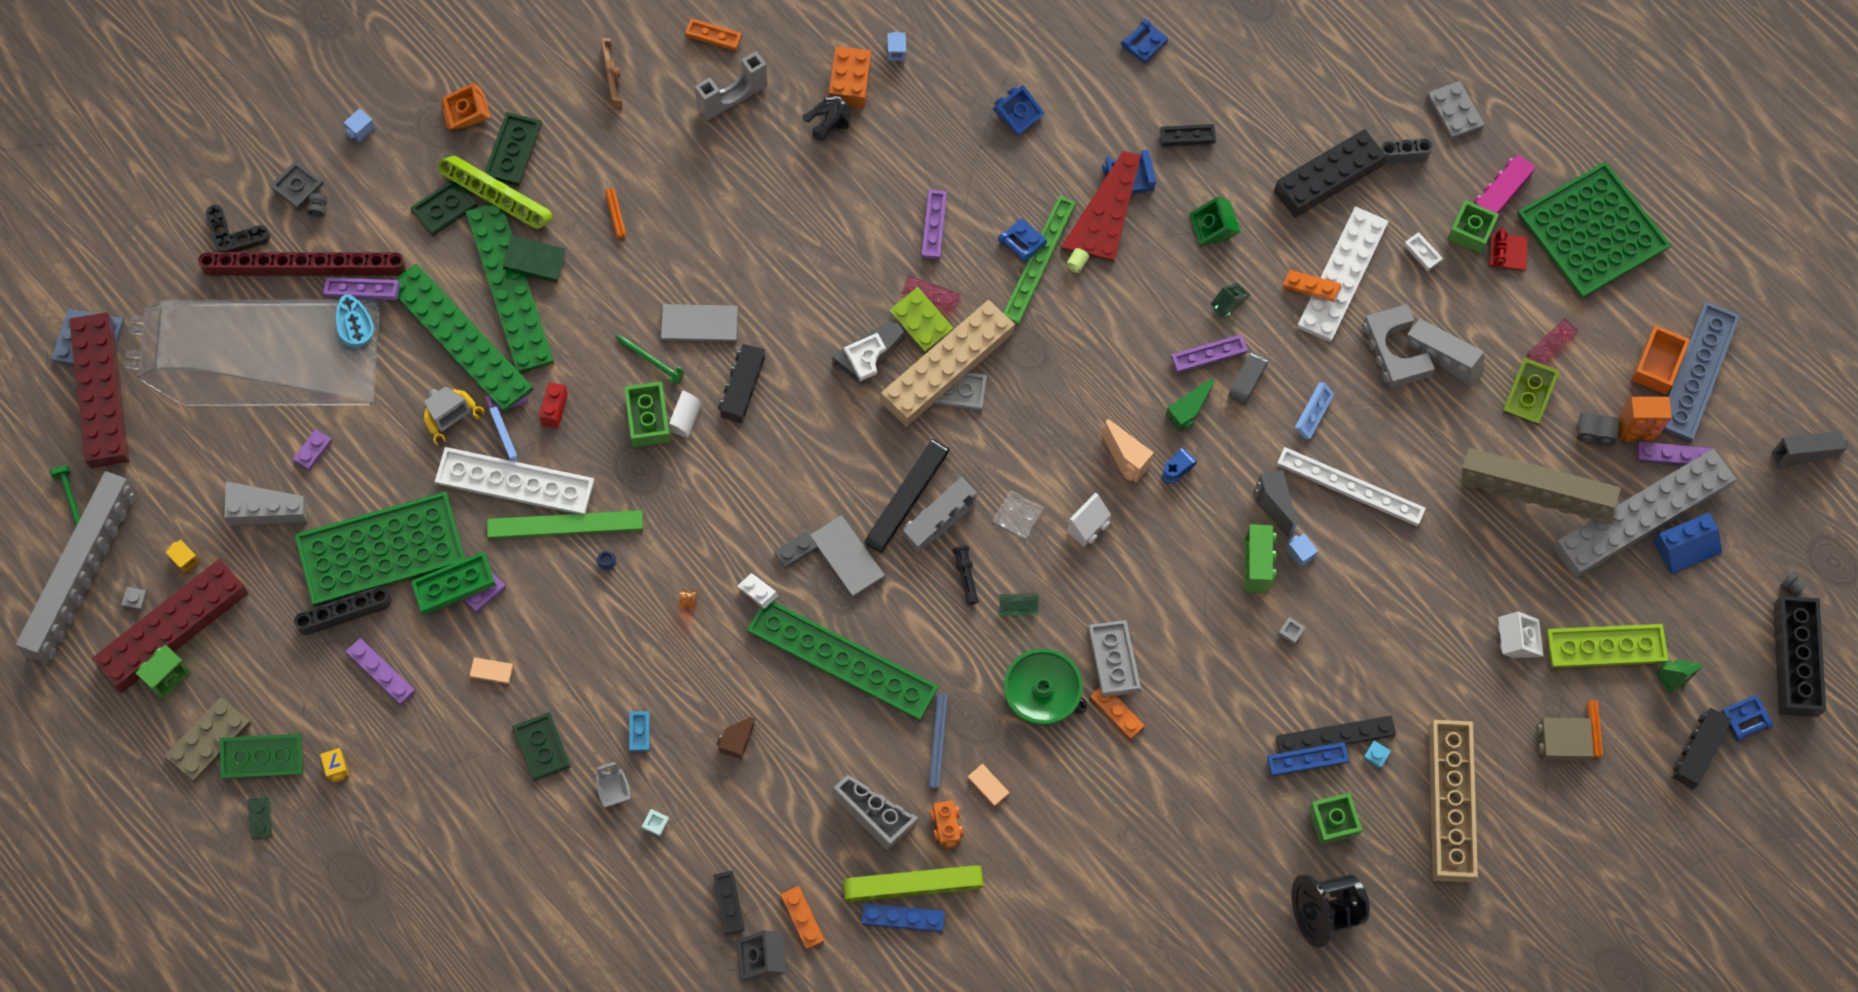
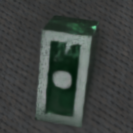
M1234 283L1223 287L1210 305L1214 307L1216 313L1226 316L1236 310L1251 294L1240 284Z

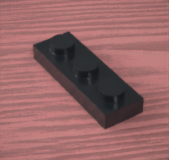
M1214 124L1160 127L1161 146L1214 144L1216 142Z
M728 871L713 874L724 934L729 935L745 931L734 872Z

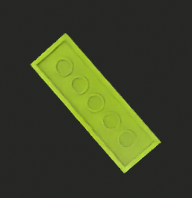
M1663 624L1547 629L1546 631L1551 668L1660 664L1669 661Z

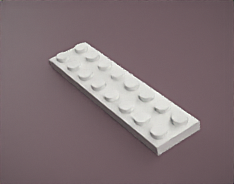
M1355 206L1321 276L1323 279L1341 283L1342 289L1335 302L1311 296L1297 328L1331 343L1386 229L1388 220Z
M447 447L444 449L435 479V484L584 515L587 511L595 482L594 478Z

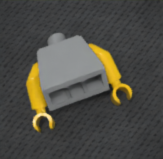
M444 387L439 391L432 389L428 393V399L425 400L427 408L424 410V423L429 432L433 433L434 443L438 447V438H443L446 443L445 437L439 434L438 430L444 431L470 413L471 410L475 420H479L476 412H481L484 416V409L480 406L476 407L474 400L465 391L451 390L448 387Z

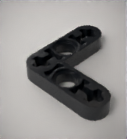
M212 205L206 210V216L218 252H239L263 245L270 240V233L267 227L262 225L230 234L222 208L219 205ZM214 212H217L219 221L215 220L213 216ZM217 227H224L223 233L218 234L215 232ZM263 232V237L260 238L259 233ZM241 237L248 238L244 244L238 243V240ZM221 239L225 240L227 248L223 249Z

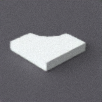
M878 333L844 347V352L860 381L877 374L876 360L886 351V347Z

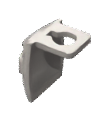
M615 762L596 768L599 775L596 777V785L604 808L631 800L627 778L623 770L617 768ZM612 768L611 772H603L605 769Z

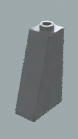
M891 320L855 341H860L876 333L879 334L886 347V351L876 360V368L904 340L903 327L898 323H893ZM844 348L832 356V364L860 386L863 385L867 379L859 380L844 352Z
M1841 431L1784 437L1772 451V455L1777 468L1780 469L1840 456L1848 448V443Z

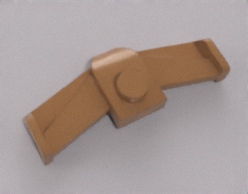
M602 38L601 46L613 109L623 108L622 99L617 98L615 85H619L618 78L621 77L620 68L615 66L614 59H610L609 49L612 48L611 40Z

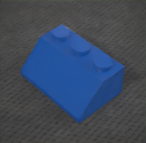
M1710 513L1663 531L1653 541L1671 574L1722 553L1719 529Z

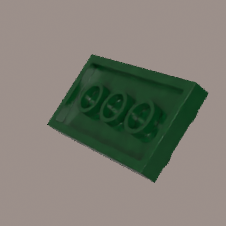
M506 112L484 173L500 182L520 186L541 129L542 121Z

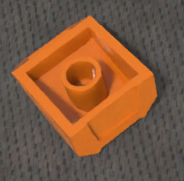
M471 83L442 97L441 110L446 128L449 130L468 127L490 118L491 114L489 113L486 96L475 83Z

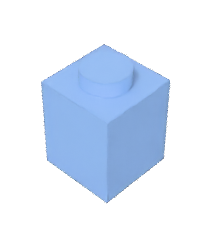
M893 32L887 34L888 61H906V33Z
M360 108L344 122L345 133L351 139L355 138L358 142L362 141L375 129L373 120Z
M1305 534L1299 537L1296 535L1288 541L1289 545L1286 551L1300 568L1313 560L1318 553L1316 547Z

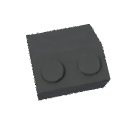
M764 930L737 939L741 980L769 978L787 973L783 932Z

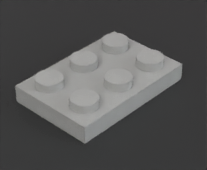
M1461 81L1428 92L1427 97L1451 140L1484 127V123Z

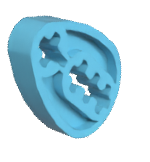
M352 295L342 296L336 311L337 336L346 346L352 348L363 347L373 337L374 325L366 308ZM345 301H348L349 304H351V311H349L347 305H345ZM350 318L356 321L355 326L358 329V336L361 337L360 341H357L355 338V331L352 330L353 324L349 322Z

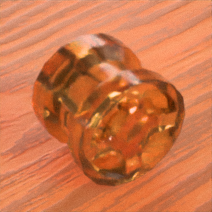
M681 589L679 607H690L695 610L698 590L690 592L686 589Z

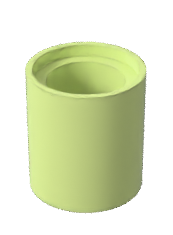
M1074 249L1066 263V267L1075 273H1080L1089 255L1082 249Z

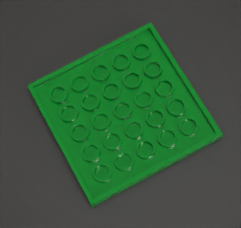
M1606 161L1517 212L1518 217L1581 299L1671 247L1669 241Z

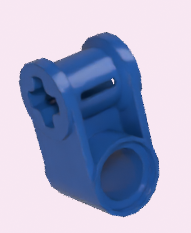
M1184 448L1180 449L1164 465L1162 479L1168 484L1176 483L1196 465L1197 460Z

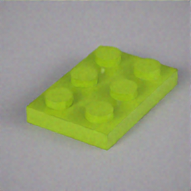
M919 287L915 288L889 310L924 353L954 330L952 325Z

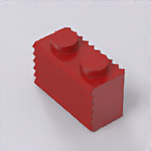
M549 382L547 383V390H545L546 393H544V400H542V407H540L541 410L538 415L541 425L558 428L568 392L565 385Z

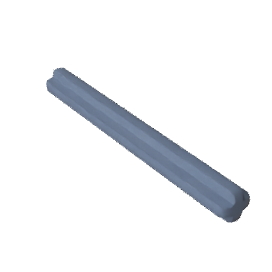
M946 694L937 695L929 788L938 790L940 787L948 699Z

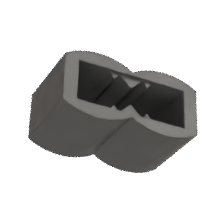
M1582 412L1578 420L1577 438L1585 443L1596 441L1603 446L1615 444L1618 438L1619 418Z

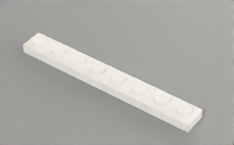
M1284 447L1276 465L1417 527L1426 509Z

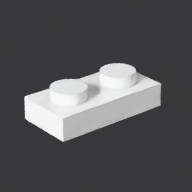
M1419 232L1404 243L1406 249L1427 271L1443 260L1439 253Z
M752 573L738 585L740 591L764 609L778 597L775 590Z

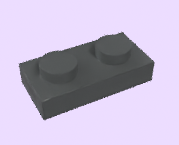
M806 531L775 550L774 554L786 569L817 550V545Z

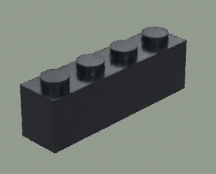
M743 344L742 349L737 351L736 366H732L730 371V377L732 378L730 383H726L724 389L725 398L720 400L718 406L721 418L742 424L765 360L764 349Z
M1711 707L1706 712L1703 711L1697 720L1700 723L1698 728L1694 727L1689 736L1691 738L1689 745L1686 744L1681 751L1683 755L1681 761L1677 760L1672 769L1675 771L1672 778L1694 790L1700 784L1732 719Z

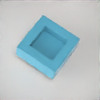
M1373 741L1363 759L1380 769L1391 750Z

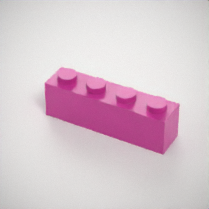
M1519 154L1514 160L1510 158L1505 165L1506 169L1498 172L1494 178L1496 181L1493 184L1489 183L1484 190L1485 194L1483 196L1479 195L1474 204L1499 214L1532 176L1536 166Z

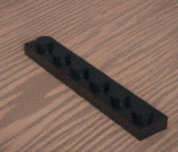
M1391 715L1277 735L1276 741L1279 753H1286L1345 742V745L1388 738L1395 736L1396 731Z

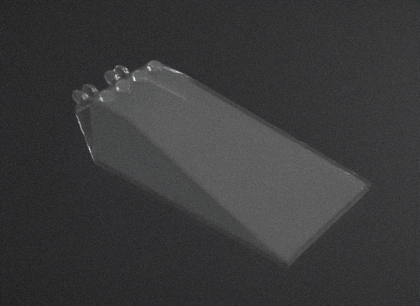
M340 299L160 300L145 307L144 317L140 315H131L129 317L130 323L143 324V327H128V333L142 335L141 351L127 350L125 352L126 357L140 358V361H125L124 367L127 369H139L138 377L140 380L182 406L373 405L380 301L378 299H357L369 313L374 325L373 337L368 344L363 347L352 348L343 344L337 336L335 319ZM345 301V305H347L349 311H351V304H349L348 301ZM350 318L349 322L353 324L352 330L355 331V338L357 341H360L361 337L358 336V329L355 326L356 321Z

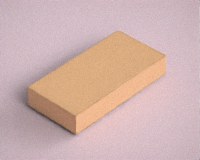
M474 657L470 678L509 684L513 664Z
M983 763L968 776L972 784L994 807L1009 795V791Z

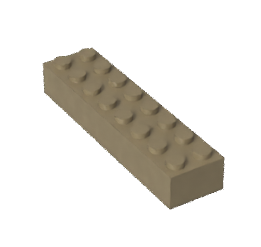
M1472 448L1468 449L1462 467V484L1471 489L1478 488L1490 494H1501L1509 499H1520L1524 503L1539 504L1543 508H1554L1565 514H1576L1581 518L1595 519L1603 524H1613L1618 509L1621 487Z

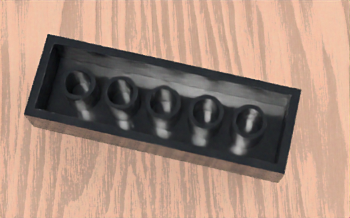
M1363 129L1278 179L1274 192L1294 218L1381 168L1386 155L1366 129Z
M1780 596L1773 603L1779 714L1819 717L1826 711L1820 598Z

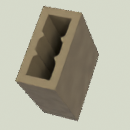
M1543 717L1539 724H1537L1536 731L1537 735L1540 736L1538 753L1541 755L1542 761L1589 762L1594 757L1591 718Z

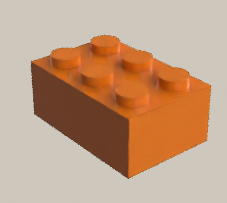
M835 47L829 97L840 96L850 107L865 108L871 67V50Z
M1655 325L1648 335L1631 381L1666 395L1673 385L1690 339Z
M1631 397L1617 417L1619 418L1618 440H1625L1626 442L1644 440V442L1655 441L1672 418L1670 397Z

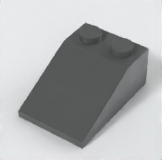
M1281 470L1261 474L1254 489L1255 499L1259 500L1261 508L1287 537H1292L1297 525V519L1284 472Z

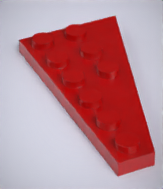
M1126 151L1121 153L1062 244L1061 249L1074 251V249L1079 248L1090 256L1115 261L1141 155Z

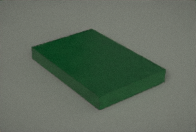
M451 180L410 209L433 237L466 215V211L478 207V204L463 186Z
M511 235L503 269L558 283L566 249Z
M550 712L512 726L533 782L571 767Z

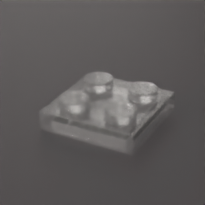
M1010 490L995 515L992 524L1026 541L1044 507Z

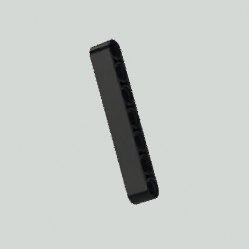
M934 438L930 441L867 535L864 544L879 553L885 550L945 460L950 450L949 447Z

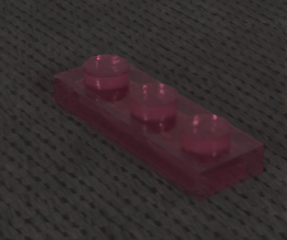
M911 275L908 276L902 289V294L908 295L915 288L919 287L934 306L954 313L961 297L960 293Z
M1564 318L1528 352L1527 357L1544 365L1577 334L1578 329Z

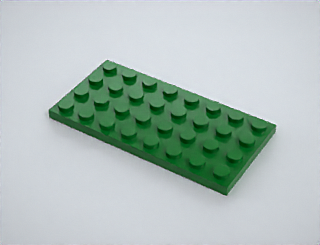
M446 491L295 534L314 607L376 587H385L427 575L465 559Z

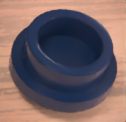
M603 551L597 557V564L603 570H610L616 565V556L610 551Z

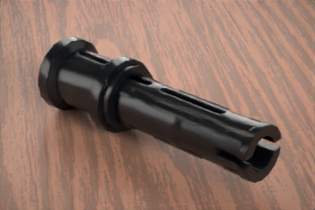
M959 546L952 550L957 561L956 569L961 574L967 605H974L979 603L971 571L973 562L969 558L968 551L970 549L969 546Z

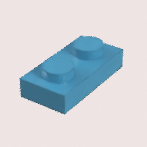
M649 711L629 712L630 752H650Z

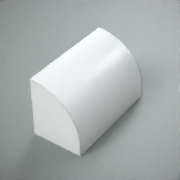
M682 390L669 422L671 433L689 438L701 408V402L697 397Z

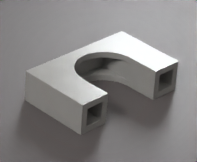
M757 51L741 60V74L730 86L719 90L711 78L695 86L697 109L706 121L768 87L767 66Z
M1408 304L1367 315L1362 324L1363 332L1369 338L1370 349L1375 352L1376 363L1382 369L1383 380L1388 384L1389 388L1429 378L1435 370L1428 353L1411 358H1399L1393 355L1386 346L1385 338L1388 335L1412 327L1414 318Z

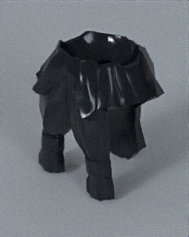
M840 96L823 97L822 102L802 116L803 120L809 123L817 115H825V120L812 129V135L818 140L825 139L828 132L833 129H848L852 117L851 109Z

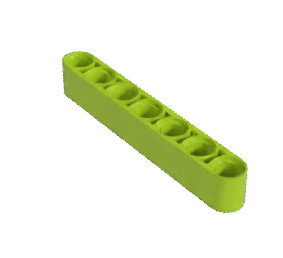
M449 156L438 162L437 167L442 175L533 228L539 229L551 223L553 216L547 208L457 156Z
M977 865L854 877L843 880L846 902L976 890L984 887L982 867Z

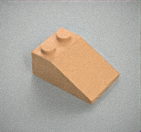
M1107 419L1102 437L1123 476L1127 480L1137 483L1149 469L1154 452Z

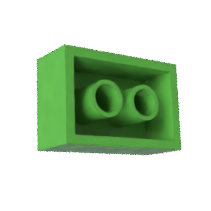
M662 381L624 386L632 446L641 447L671 442Z
M1250 524L1244 538V592L1268 593L1269 588L1273 587V580H1276V569H1273V562L1276 561V550H1273V544L1276 543V532H1273V525Z

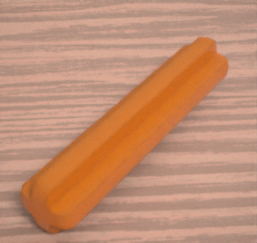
M606 189L605 194L616 237L618 239L625 238L626 231L615 189Z
M1591 700L1587 702L1588 718H1591L1593 758H1600L1603 756L1599 704L1598 701Z

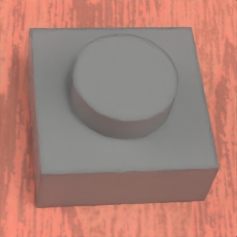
M127 587L121 604L122 607L142 611L148 592Z
M1289 617L1278 635L1295 645L1306 627Z

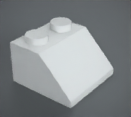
M1094 493L1069 521L1067 533L1083 547L1088 543L1092 544L1097 539L1099 531H1105L1111 523L1109 522L1111 513L1097 493Z
M1521 612L1498 617V631L1501 638L1500 648L1503 655L1511 658L1544 656L1539 619Z

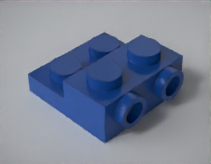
M1024 85L1019 88L1017 86L1013 87L1007 92L1009 96L999 98L994 102L996 106L992 108L1001 121L1008 124L1016 136L1045 114Z

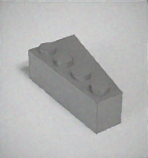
M1419 319L1407 334L1408 345L1412 349L1417 350L1421 354L1428 353L1431 361L1471 388L1484 372V351L1422 319Z
M961 476L929 507L923 510L917 518L909 521L903 527V538L919 553L975 507L977 492Z
M226 481L224 518L229 526L307 523L308 504L304 496Z
M849 775L843 778L832 791L831 796L887 852L916 826L919 818L914 814L911 815L904 811V808L899 805H894L886 800V797L881 794L878 795L871 791L868 786Z

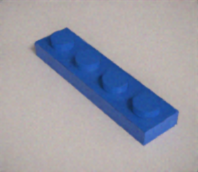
M1345 742L1269 755L1267 756V762L1272 777L1346 764L1349 762Z
M863 904L862 925L943 932V910Z

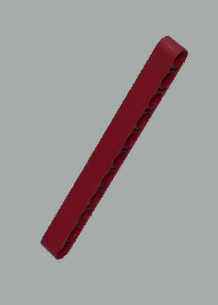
M205 252L198 258V263L203 273L209 276H399L406 271L404 258L397 252Z

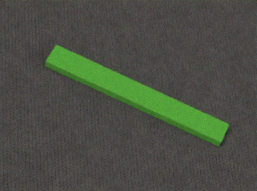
M1062 196L1058 197L1041 233L1047 239V244L1028 260L1005 308L1004 314L1015 325L1019 326L1076 206V202Z
M643 511L487 519L488 539L643 531Z

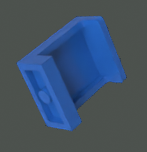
M1149 150L1141 151L1132 193L1155 190L1156 178ZM1107 156L1105 163H1102L1103 174L1108 175L1117 160H1110V156Z

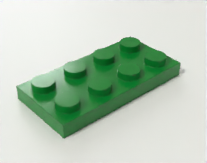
M485 552L411 581L422 615L496 586Z
M302 734L220 738L221 778L303 774Z

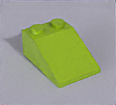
M1524 358L1503 410L1539 423L1560 371Z

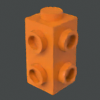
M953 800L933 803V810H930L931 821L936 823V829L933 830L935 842L939 841L940 847L945 846V849L954 848L957 844H960V838L963 837L962 826H958L957 818H960L958 806H954Z

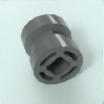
M320 193L310 194L308 200L310 205L307 207L306 213L314 218L325 217V206L327 205L328 198Z
M1794 572L1780 586L1784 590L1789 589L1790 595L1797 597L1808 584L1804 580H1798V575Z

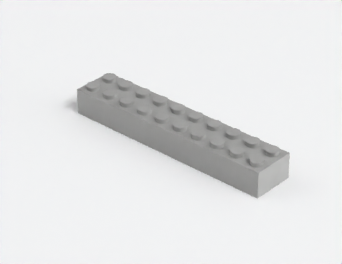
M1712 449L1619 504L1613 524H1603L1593 519L1558 540L1553 549L1572 576L1577 579L1730 488L1736 481V477L1715 449Z
M107 471L104 472L15 644L26 657L48 665L50 660H53L56 656V649L59 643L64 640L65 631L68 625L72 624L77 607L82 605L83 596L86 590L91 587L94 574L101 567V560L109 552L110 543L117 536L121 521L125 520L130 504H133L135 501L136 492L126 478Z

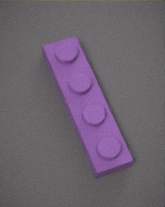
M928 191L922 258L940 260L947 191Z
M327 277L323 295L328 298H341L344 295H352L356 299L397 300L400 282L399 280Z
M1242 334L1171 354V360L1178 374L1247 354L1248 349Z
M1638 442L1637 461L1685 466L1714 448Z
M361 638L346 651L400 705L415 693V690Z

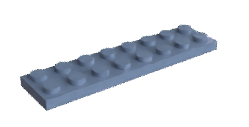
M1704 302L1668 394L1672 418L1664 428V431L1690 442L1694 439L1740 315L1709 302Z

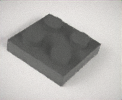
M295 160L270 187L299 210L309 200V195L316 193L324 183Z

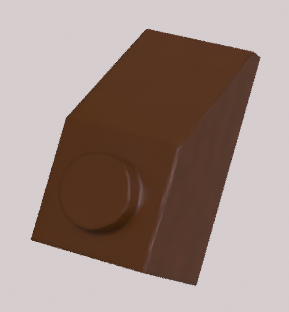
M749 717L726 728L724 734H720L717 741L719 753L742 760L755 725V718Z

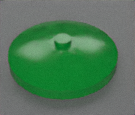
M1034 649L1025 652L1012 662L1005 675L1004 695L1008 706L1017 717L1033 725L1049 726L1066 720L1075 712L1082 698L1083 681L1079 669L1069 657L1055 650Z

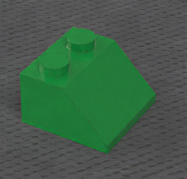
M1217 196L1189 213L1199 246L1227 241L1240 233L1231 201Z

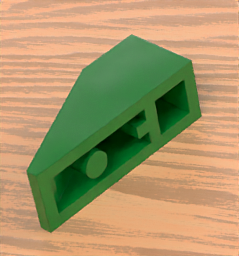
M1213 378L1167 408L1166 416L1179 432L1183 429L1188 430L1194 425V421L1213 388L1215 382Z
M1678 659L1672 663L1667 661L1660 666L1661 670L1657 676L1671 694L1686 685L1703 666L1701 663Z

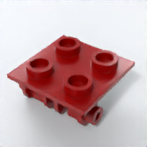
M1503 228L1499 229L1497 233H1491L1489 266L1526 271L1528 237L1508 235L1506 229Z

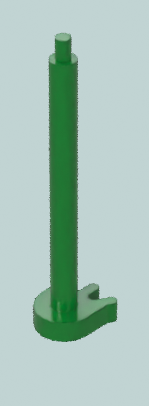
M616 335L620 343L671 376L668 378L669 381L675 385L682 381L684 377L682 368L677 366L675 372L625 337Z
M60 466L49 469L53 480L61 478L76 527L80 521V515L68 480V475L71 473L70 467Z

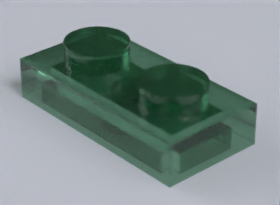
M1038 593L999 594V614H1039Z
M266 796L248 799L251 839L257 840L273 837L270 798Z

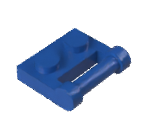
M1144 19L1128 38L1121 41V45L1146 64L1167 43L1168 37L1152 26L1149 20ZM1146 30L1148 34L1134 46L1132 43Z
M1022 218L998 237V241L1013 250L1023 262L1028 261L1047 244V239ZM1014 237L1023 246H1025L1027 250H1023L1022 248H1020L1015 242L1011 240V238Z
M1757 694L1720 711L1732 719L1729 727L1736 742L1744 740V737L1764 728L1769 729L1773 727V722ZM1758 716L1761 719L1760 722L1743 730L1738 726Z

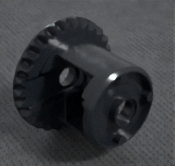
M1307 874L1298 876L1293 882L1291 898L1294 916L1303 937L1313 947L1320 948L1327 945L1333 935L1332 932L1363 925L1367 922L1370 914L1369 898L1364 885L1354 875H1346L1318 883L1314 877ZM1330 893L1331 897H1336L1337 899L1328 901L1325 894Z

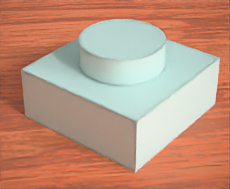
M651 809L642 825V829L661 837L669 817Z

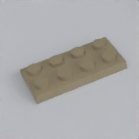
M220 697L164 757L195 783L220 757V738L239 737L251 722Z

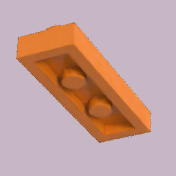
M691 18L685 32V37L737 51L742 33Z
M1293 270L1289 271L1283 283L1284 289L1331 302L1336 301L1342 289L1341 283Z
M1100 687L1090 695V699L1129 740L1144 729L1145 725L1117 696L1102 697Z
M797 886L782 893L781 898L805 949L808 950L825 942L800 887Z

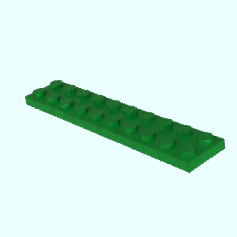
M494 204L466 211L516 369L521 374L554 364L526 275L503 269L512 235L505 211Z
M417 263L394 279L400 282L397 299L503 412H506L534 390L533 386Z
M774 601L765 609L759 608L747 629V633L918 721H921L939 688L938 685Z

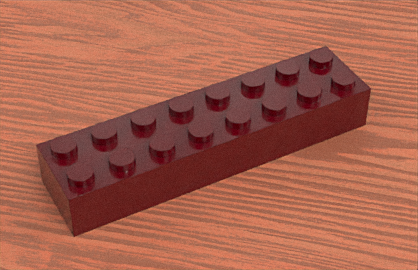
M108 312L69 318L85 462L90 468L130 462L113 320Z
M219 558L91 659L117 690L123 693L140 679L136 674L139 666L144 662H148L157 649L166 645L175 652L248 595V592Z

